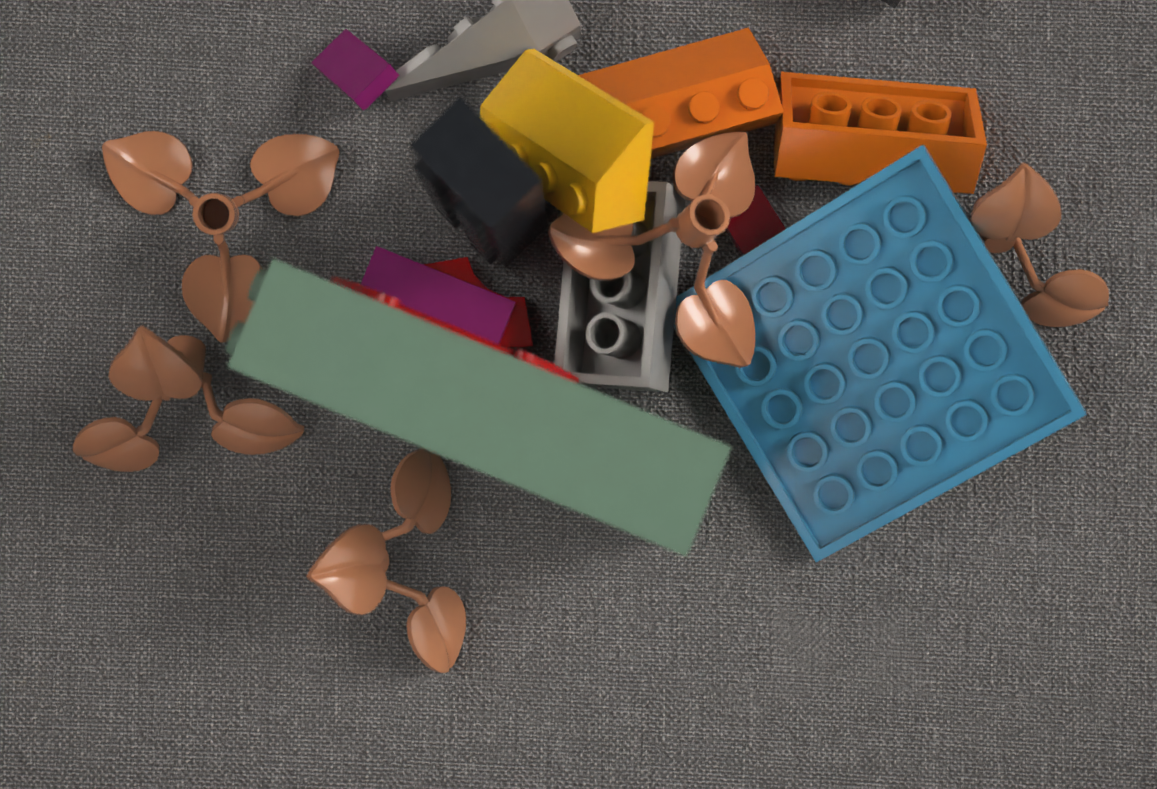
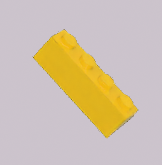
M536 49L525 50L480 105V117L542 180L544 199L591 233L643 221L654 122Z

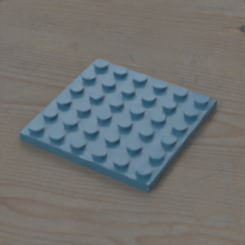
M921 145L705 279L706 289L718 280H728L744 293L754 318L755 350L751 363L743 368L707 361L691 352L690 354L815 562L826 558L1087 415L1086 410L978 232L973 227L925 145ZM694 286L676 297L675 318L681 301L688 296L697 295Z

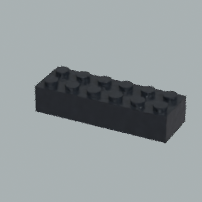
M458 97L409 145L417 159L412 168L418 174L417 177L423 183L422 186L428 191L427 194L432 199L431 202L436 206L435 209L454 229H457L460 225L464 228L463 231L471 242L470 245L490 265L498 259L506 268L548 227L542 180L461 97Z

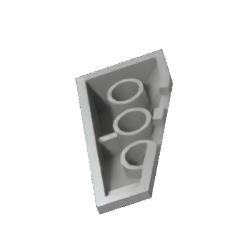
M491 0L494 6L490 9L489 13L482 18L475 17L470 19L465 17L453 27L454 31L447 38L449 43L443 48H440L438 44L428 46L396 70L399 74L398 78L384 92L390 101L508 72L527 49L534 48L547 57H551L552 60L557 61L571 53L578 46L576 40L581 37V24L569 0Z

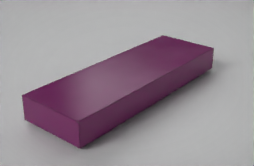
M378 246L375 247L360 284L399 299L402 305L497 344L501 342L516 302Z

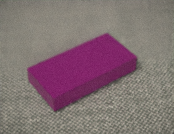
M346 28L311 62L326 79L363 111L399 76L387 61Z

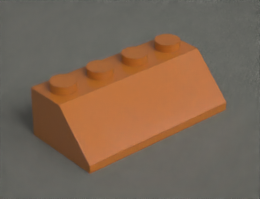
M749 27L578 75L654 122L650 159L690 148L694 144L714 135L748 132L775 124L784 113L770 63Z
M793 72L780 73L778 94L784 113L778 119L775 126V177L788 178L794 181L817 180L837 182L847 186L856 185L921 145H925L953 193L974 194L987 147L976 88Z

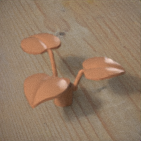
M147 131L124 138L104 142L102 146L107 173L116 190L130 206L142 213L163 215L174 207L178 193L194 207L193 220L196 226L202 232L213 235L214 242L220 251V257L203 255L195 259L184 272L182 294L186 306L192 315L221 343L228 341L233 328L239 321L246 322L254 303L248 299L249 290L255 275L262 268L257 259L250 255H236L230 258L225 233L230 232L238 223V208L268 193L271 205L280 213L302 216L315 211L325 202L332 189L340 154L335 144L317 136L307 134L277 136L263 143L251 159V172L263 184L262 186L236 196L233 199L227 195L217 193L206 194L198 198L193 192L182 185L191 176L192 159L186 146L176 137L164 132Z
M746 132L714 135L694 144L680 156L674 166L673 184L681 197L692 202L677 218H672L663 225L640 235L631 236L633 223L591 233L563 213L550 224L548 231L550 240L565 263L583 276L600 281H610L628 274L635 263L632 246L644 244L669 232H676L680 241L689 247L702 248L703 253L694 283L697 295L688 296L679 304L675 318L677 334L683 345L692 354L701 359L739 368L746 367L751 363L755 350L756 335L752 309L746 296L736 285L728 280H718L707 289L705 288V279L712 254L718 249L714 239L727 228L731 218L741 215L749 208L754 198L755 176L749 156Z
M1022 163L1007 180L974 203L971 211L972 225L989 252L1003 253L1014 247L1031 287L1036 290L1027 295L1021 303L1031 321L1047 327H1067L1083 323L1097 316L1105 307L1109 306L1108 286L1099 275L1082 269L1057 273L1051 276L1046 283L1039 280L1021 239L1034 240L1048 235L1058 226L1062 213L1059 200L1048 182L1029 165Z
M141 325L128 344L114 357L110 364L109 379L117 390L127 396L145 401L152 400L144 421L135 428L127 420L118 417L96 420L85 426L77 434L73 443V453L77 456H82L84 460L114 471L134 472L148 468L157 461L160 447L156 440L146 436V434L153 425L162 401H169L171 398L185 399L193 397L198 393L200 387L203 390L210 417L218 421L212 427L211 436L214 441L228 450L249 455L271 453L283 449L296 441L303 434L305 426L296 423L280 407L260 399L247 398L236 400L227 404L223 411H221L216 404L211 387L212 375L204 372L205 344L201 340L187 335L175 336L166 342Z
M420 447L407 454L400 461L391 480L390 491L394 509L399 516L405 518V521L401 525L384 532L369 524L352 526L338 536L324 550L306 576L310 581L322 588L339 607L351 614L364 615L373 611L381 602L386 589L414 599L419 606L410 613L407 619V635L410 645L416 656L428 668L438 673H447L458 657L466 631V612L459 595L449 587L438 586L433 588L428 597H426L421 591L388 580L385 574L389 566V555L386 550L385 541L410 532L414 526L424 534H432L441 527L449 512L451 484L447 469L439 454Z

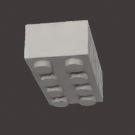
M648 181L644 220L633 223L631 236L640 235L663 225L670 219L677 218L684 210L685 199L677 193L673 185L668 182ZM669 232L644 244L632 246L635 256L634 267L628 274L610 281L591 279L578 273L564 261L554 365L577 376L580 379L578 384L586 387L668 393L681 241L676 232Z

